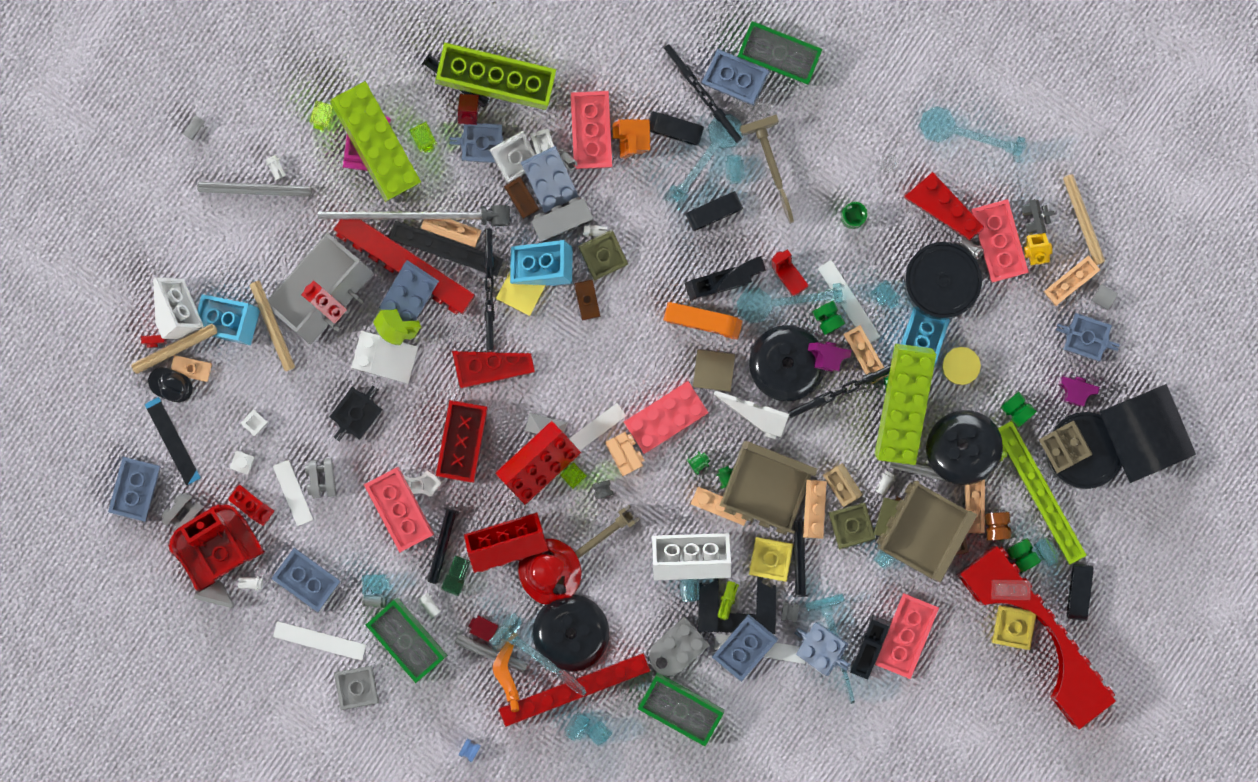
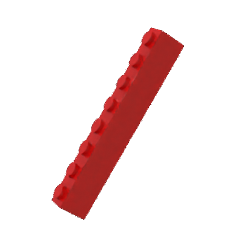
M340 219L334 228V231L337 232L336 237L344 242L349 240L353 243L352 247L359 252L366 251L369 253L368 258L374 262H383L385 264L384 268L391 273H394V271L399 273L404 263L408 260L437 279L439 283L432 293V300L440 305L444 302L449 306L448 310L455 315H458V313L463 315L475 297V294L360 219Z
M641 653L518 701L519 710L516 712L511 711L510 704L500 707L499 711L504 725L507 727L650 672L644 654Z

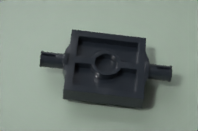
M372 385L365 394L359 392L354 387L350 388L329 416L340 427L333 436L340 442L346 433L352 434L359 440L362 439L383 411L372 399L379 389Z

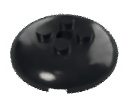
M793 325L777 326L763 333L752 347L749 357L750 373L755 385L765 395L778 401H796L810 395L820 384L825 370L815 368V356L812 352L808 351L809 343H819V341L807 330ZM784 358H790L793 361L791 368L783 366L782 361Z
M971 410L952 412L941 418L931 429L926 443V454L931 468L941 478L956 485H971L989 477L992 474L991 472L1000 463L1003 453L1002 436L995 423L987 416ZM963 442L968 443L966 449H959L960 444Z
M573 595L570 598L559 599L551 604L544 605L534 621L533 641L538 654L547 664L561 671L575 672L592 666L602 657L609 642V625L604 612L596 603L583 596ZM568 628L576 630L577 635L575 638L569 639L566 637L565 632Z

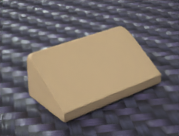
M843 463L823 475L843 507L863 495Z

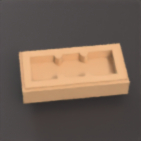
M174 355L171 370L182 373L190 379L208 382L212 363Z

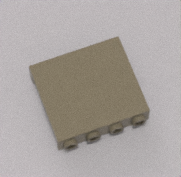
M744 441L720 506L724 507V512L735 515L736 512L742 514L741 518L752 522L753 519L760 521L758 525L769 529L770 526L776 527V532L787 535V532L794 534L795 531L791 529L806 492V482L810 480L811 476H816L818 469L754 443Z
M913 481L905 489L907 494L904 500L901 499L896 506L898 511L895 516H891L886 525L888 527L885 534L882 533L877 541L879 544L877 549L935 582L941 583L977 514L951 502L923 486L919 481Z

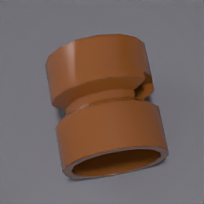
M1010 512L985 514V523L989 526L986 530L987 540L1012 539L1011 528L1008 527V524L1011 523Z

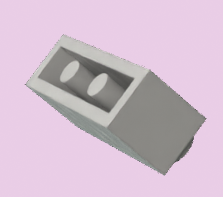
M576 197L568 201L569 205L564 207L558 205L551 209V213L545 215L543 212L534 216L535 220L531 222L540 243L547 242L588 222H592L593 217L585 199Z

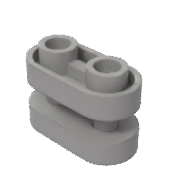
M332 458L324 459V465H318L317 460H309L308 465H305L306 476L310 477V484H307L308 495H312L313 499L321 498V492L327 491L328 497L336 496ZM319 473H325L326 484H320Z
M187 492L184 495L180 493L174 500L176 504L171 509L167 508L162 514V523L167 527L174 524L176 526L175 531L180 526L200 515L204 507L199 502L193 506L190 503L193 497ZM186 509L188 511L186 516L182 520L178 519L177 517Z

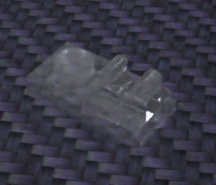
M991 580V599L1030 600L1031 581Z

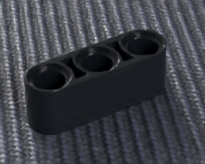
M651 111L649 117L651 133L699 146L704 130L703 126Z
M736 191L695 208L685 215L692 230L697 231L741 211L743 206Z
M1074 563L1072 566L1066 613L1067 619L1087 621L1094 570L1091 565Z

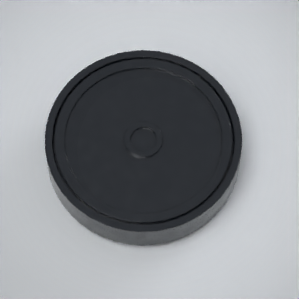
M936 242L920 249L911 258L904 273V290L909 302L918 312L932 319L947 320L960 316L971 308L981 291L982 275L976 259L965 248L950 242Z
M1080 412L1069 415L1060 420L1051 432L1074 420L1092 455L1057 473L1046 454L1048 466L1057 479L1070 487L1077 489L1100 487L1113 479L1122 466L1101 415L1092 412Z

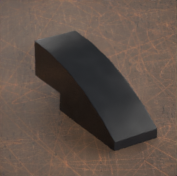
M762 256L753 258L725 274L710 291L711 295L751 283L750 276L766 271Z
M733 268L686 282L685 287L690 301L710 296V291L715 284Z
M872 615L850 673L867 680L869 679L889 630L890 621Z

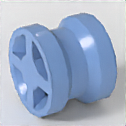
M467 738L459 756H465L468 758V761L472 762L481 745L473 744Z

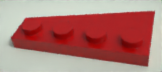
M933 172L904 196V199L912 202L921 210L926 211L969 241L984 229V226Z
M452 351L460 389L535 373L531 353Z

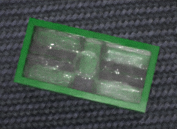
M751 21L737 57L809 85L823 49Z
M399 598L394 599L365 624L415 683L420 681L448 656Z
M658 672L638 706V710L703 746L707 745L725 709Z

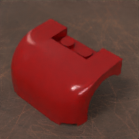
M218 504L180 526L173 532L174 534L168 545L171 554L182 564L198 592L214 584L216 579L244 562H249L265 552L243 515L236 508L227 504Z

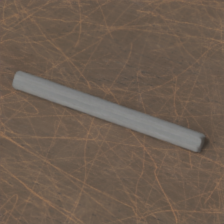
M198 182L197 185L198 192L303 197H310L312 194L310 186L224 182Z

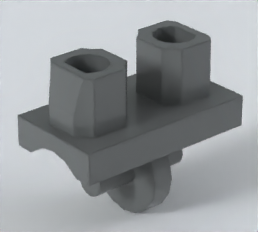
M1029 200L1030 203L1021 206L1023 216L1033 215L1034 222L1026 223L1027 233H1047L1043 218L1046 224H1050V216L1055 215L1054 211H1048L1047 205L1040 207L1039 200Z

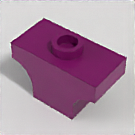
M818 342L809 343L808 351L812 352L815 356V368L830 372L839 371L841 362L845 358L851 357L852 350L836 347L837 344L832 342H825V344Z
M1062 376L1058 383L1065 391L1063 402L1079 407L1085 406L1086 399L1090 395H1097L1100 387L1088 384L1086 379L1075 377L1074 380Z

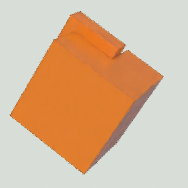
M619 119L612 124L613 139H619L620 159H627L634 154H644L650 151V121L648 119Z

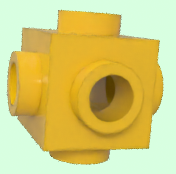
M1046 233L1028 235L1027 247H1024L1025 258H1029L1031 265L1049 263L1050 254H1053L1052 244L1048 242Z

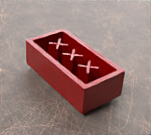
M449 400L436 470L437 477L475 483L488 407Z
M551 421L495 474L526 505L577 458L581 452L558 426Z
M537 512L464 534L468 556L474 573L484 572L489 568L504 566L509 562L520 561L526 557L540 555L548 551Z

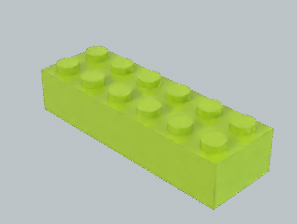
M444 42L434 84L547 110L556 69Z
M366 81L330 100L334 111L385 202L421 183Z
M903 344L894 345L874 453L879 461L916 465L937 355L932 348Z

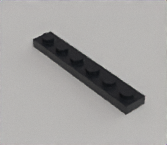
M395 220L389 239L486 273L484 267L485 252ZM493 255V276L498 277L504 259Z

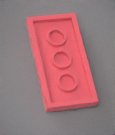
M609 91L572 92L573 157L577 161V166L574 165L575 169L612 168Z
M1006 199L971 209V213L984 226V229L977 235L980 245L984 250L983 257L990 282L994 283L1029 273L1009 200Z
M689 381L625 420L624 424L645 454L709 412Z
M399 467L364 484L399 552L434 535Z
M903 593L874 665L911 679L939 607Z

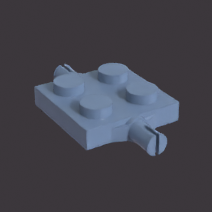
M477 123V125L464 124V132L461 138L450 137L449 145H461L462 161L496 163L490 149L505 141L502 137L503 125Z
M1077 313L1074 314L1069 327L1058 323L1055 331L1066 334L1063 350L1100 362L1106 348L1118 351L1119 348L1117 347L1120 346L1118 343L1109 341L1112 325Z
M815 622L808 633L800 628L796 629L794 634L803 639L802 645L796 653L797 656L825 676H829L837 665L845 671L849 669L848 667L851 664L842 659L843 652L848 645L847 642L819 622Z

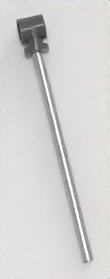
M493 205L491 210H487L486 206H481V212H318V219H481V225H486L487 221H491V226H509L510 206Z

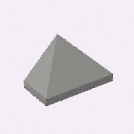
M529 413L525 431L538 434L548 423L553 421L564 433L567 422Z
M221 581L194 595V599L234 608V602Z

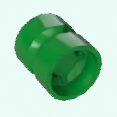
M859 202L847 204L841 213L843 225L849 229L861 227L867 219V209Z
M834 300L812 311L816 321L821 322L819 327L824 336L846 324L842 315L837 314L838 308Z
M1019 391L1000 407L1006 415L1012 416L1011 420L1017 427H1020L1037 412L1030 403H1025L1026 398Z
M1028 538L1006 550L1010 558L1016 560L1015 564L1020 569V573L1029 570L1041 562L1038 554L1032 552L1033 546Z

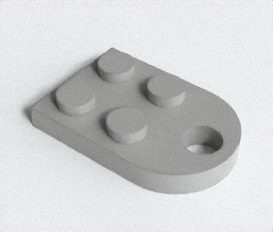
M684 616L653 644L649 654L650 663L659 674L673 676L687 667L710 644ZM660 657L667 660V666L663 669L656 666V660Z

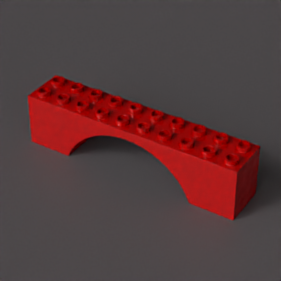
M993 546L956 575L979 605L1005 603L1031 611L1036 615V619L1042 623L1050 634L1058 656L1057 682L1050 698L1073 728L1080 730L1116 702L1113 698L1115 693L1109 686L1103 685L1102 681L1104 679L1097 671L1090 668L1092 664L1085 655H1080L1078 652L1079 646L1074 640L1071 641L1067 638L1068 632L1061 624L1059 625L1054 621L1056 616L1050 609L1044 608L1042 605L1044 603L1043 599L1039 594L1031 591L1032 585L1026 578H1021L1018 574L1021 572L1014 562L1010 563L1007 557L1009 555L1002 547Z

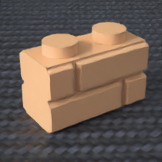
M623 432L605 442L622 477L643 467L642 462L645 460L640 451H635L633 445L636 443L631 434L627 435L626 432Z

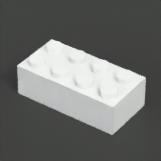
M729 533L652 536L654 580L731 578Z

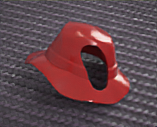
M546 538L549 552L554 554V556L547 554L532 555L520 560L518 563L519 579L522 587L531 598L546 605L559 599L572 597L579 587L582 576L581 565L574 550L569 545L552 538ZM564 576L566 593L555 594L553 592L554 587L561 577Z

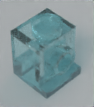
M887 280L870 292L871 296L876 294V301L882 307L886 306V308H889L890 311L899 304L897 300L900 296Z
M362 575V594H368V590H371V594H382V590H390V578H387V575Z
M601 719L586 731V734L597 746L603 744L613 734Z

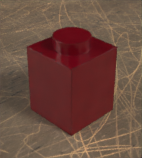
M459 95L458 124L477 125L479 95Z
M478 615L477 618H472L468 627L471 628L469 633L491 643L499 625Z

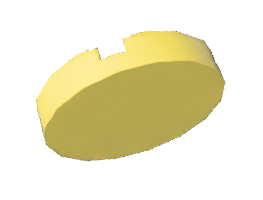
M954 348L943 359V374L948 381L954 384H969L980 373L981 364L979 357L969 348Z

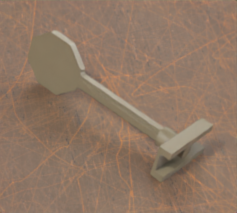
M776 114L742 125L739 130L742 136L756 133L757 139L760 140L774 184L779 190L785 215L789 224L794 223L792 211L783 190L782 179L767 138L769 136L767 128L779 123Z
M627 505L618 512L620 516L615 519L613 524L575 551L578 559L619 528H623L626 525L630 528L640 521L639 517L633 520L634 516L630 511L627 512L631 508L630 505ZM564 576L561 577L557 584L564 585Z

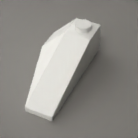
M714 392L716 398L761 432H764L765 437L776 440V437H781L789 414L766 406L759 407L758 404L745 400L742 401L740 398L725 393Z

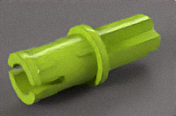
M727 581L724 595L720 599L722 602L718 618L728 619L732 604H735L734 599L739 584Z

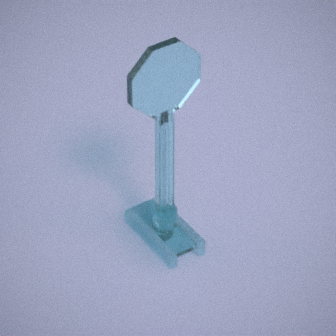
M938 106L924 112L919 124L927 140L940 143L956 134L1004 149L1005 152L1012 153L1013 161L1017 163L1022 162L1021 154L1023 149L1027 147L1026 138L1018 136L1016 142L1009 140L1006 142L958 127L950 110Z
M726 114L725 117L742 138L743 136L739 130L740 126H742L741 121L731 114ZM715 117L708 125L712 144L684 182L679 184L678 187L673 184L665 197L667 202L672 198L679 203L677 207L679 211L685 205L689 196L687 194L688 188L718 148L736 147L738 144Z
M842 283L833 284V289L825 290V292L771 299V296L759 287L745 289L737 300L738 315L749 323L764 322L773 310L772 308L776 306L819 300H834L836 304H846V299L841 298L843 297V291L839 290L845 287Z
M843 593L805 603L807 612L821 610L828 629L838 636L832 607L845 601ZM840 667L850 704H853L855 701L847 671Z
M515 613L509 617L490 639L489 643L493 645L492 649L496 652H499L507 642L516 645L546 669L557 674L575 692L583 696L586 694L585 688L566 671L557 668L554 663L520 639V636L515 632L523 623Z

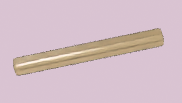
M1067 175L1063 180L1092 259L1096 265L1105 262L1074 175Z
M255 281L250 284V288L285 371L295 368L294 362L260 281Z
M210 324L132 363V370L138 374L217 334L216 326Z

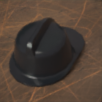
M159 367L154 369L148 377V385L151 391L168 401L184 402L192 394V382L182 373L169 368Z

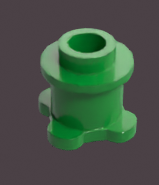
M698 451L696 456L687 459L696 475H699V472L705 467H710L708 465L710 462L705 452L701 454Z
M729 466L719 469V474H716L722 484L720 486L721 489L727 487L733 468L730 469Z

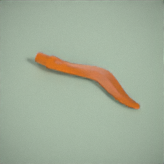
M510 627L507 639L493 663V673L506 693L511 711L516 712L519 710L518 701L520 699L508 670V662L515 644V630L513 627Z

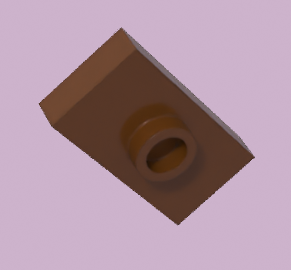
M521 177L504 186L523 220L540 210Z
M593 279L574 283L582 321L601 317Z

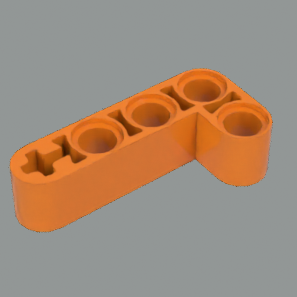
M667 302L663 321L712 332L736 340L739 339L743 323L742 320L734 316Z

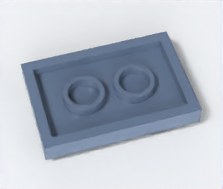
M717 49L702 80V84L754 106L770 71Z
M556 146L521 162L544 213L578 197V193Z
M407 260L379 308L382 310L397 309L402 321H416L439 281Z
M122 457L108 512L146 522L161 466Z
M295 547L271 578L316 612L321 610L341 582Z
M748 614L714 653L712 658L742 682L777 642L778 638Z

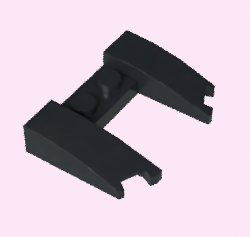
M757 577L756 614L749 615L772 634H775L776 585H773L771 588L762 583L763 578ZM713 578V582L704 586L702 582L699 583L698 632L733 633L748 614L730 613L727 620L718 618L719 578Z

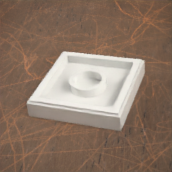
M523 131L490 149L507 183L524 175L525 171L521 162L536 155Z

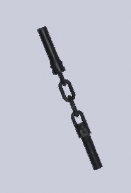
M670 44L665 46L664 50L680 69L682 76L694 87L703 102L709 106L715 119L718 122L720 121L736 143L742 140L741 136L725 117L726 114L723 110L718 108L712 97L698 82L690 67L685 65ZM692 76L694 81L692 82L689 77ZM705 94H706V96H707V97L709 98V100H710L709 103H708V102L706 101V99L703 97V96H705Z
M485 228L484 267L486 272V303L484 321H486V350H494L493 321H495L493 302L494 257L492 228ZM487 278H491V287H487ZM488 305H491V311H488Z
M891 365L863 375L864 379L852 380L844 384L842 389L838 391H829L813 398L814 400L788 411L790 418H793L810 409L818 408L833 401L837 395L842 393L849 394L859 389L860 385L864 383L869 385L876 381V379L889 374ZM855 383L854 386L857 387L847 391L845 387ZM830 394L832 398L826 401L824 396Z

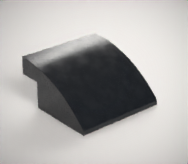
M1167 384L1100 411L1129 483L1196 455Z

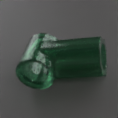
M455 555L441 590L459 597L471 562Z

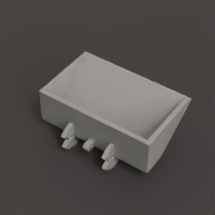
M326 233L268 298V302L273 313L311 345L328 325L337 332L340 328L301 295L305 287L314 280L344 307L352 298L363 304L364 301L356 293L374 273L329 233Z

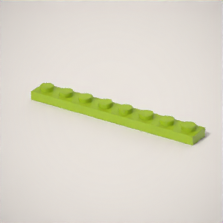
M1010 421L999 427L1006 453L1068 564L1071 565L1087 556L1013 422Z

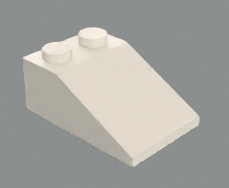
M155 277L153 279L155 323L162 339H182L204 328L184 279Z
M361 331L351 368L409 384L418 347L403 342L401 345H394L385 341L380 335Z

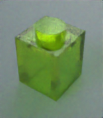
M315 101L309 123L313 125V129L318 131L330 129L335 113L332 105Z
M426 121L409 129L420 153L423 151L428 153L435 149L434 146L437 145V142Z
M574 462L560 474L573 490L587 477Z

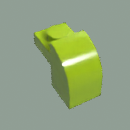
M397 309L380 310L373 321L379 335L385 341L394 345H401L404 339H414L421 328L419 321H402Z

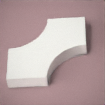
M428 470L419 477L410 478L404 476L413 494L422 493L432 497L443 483Z

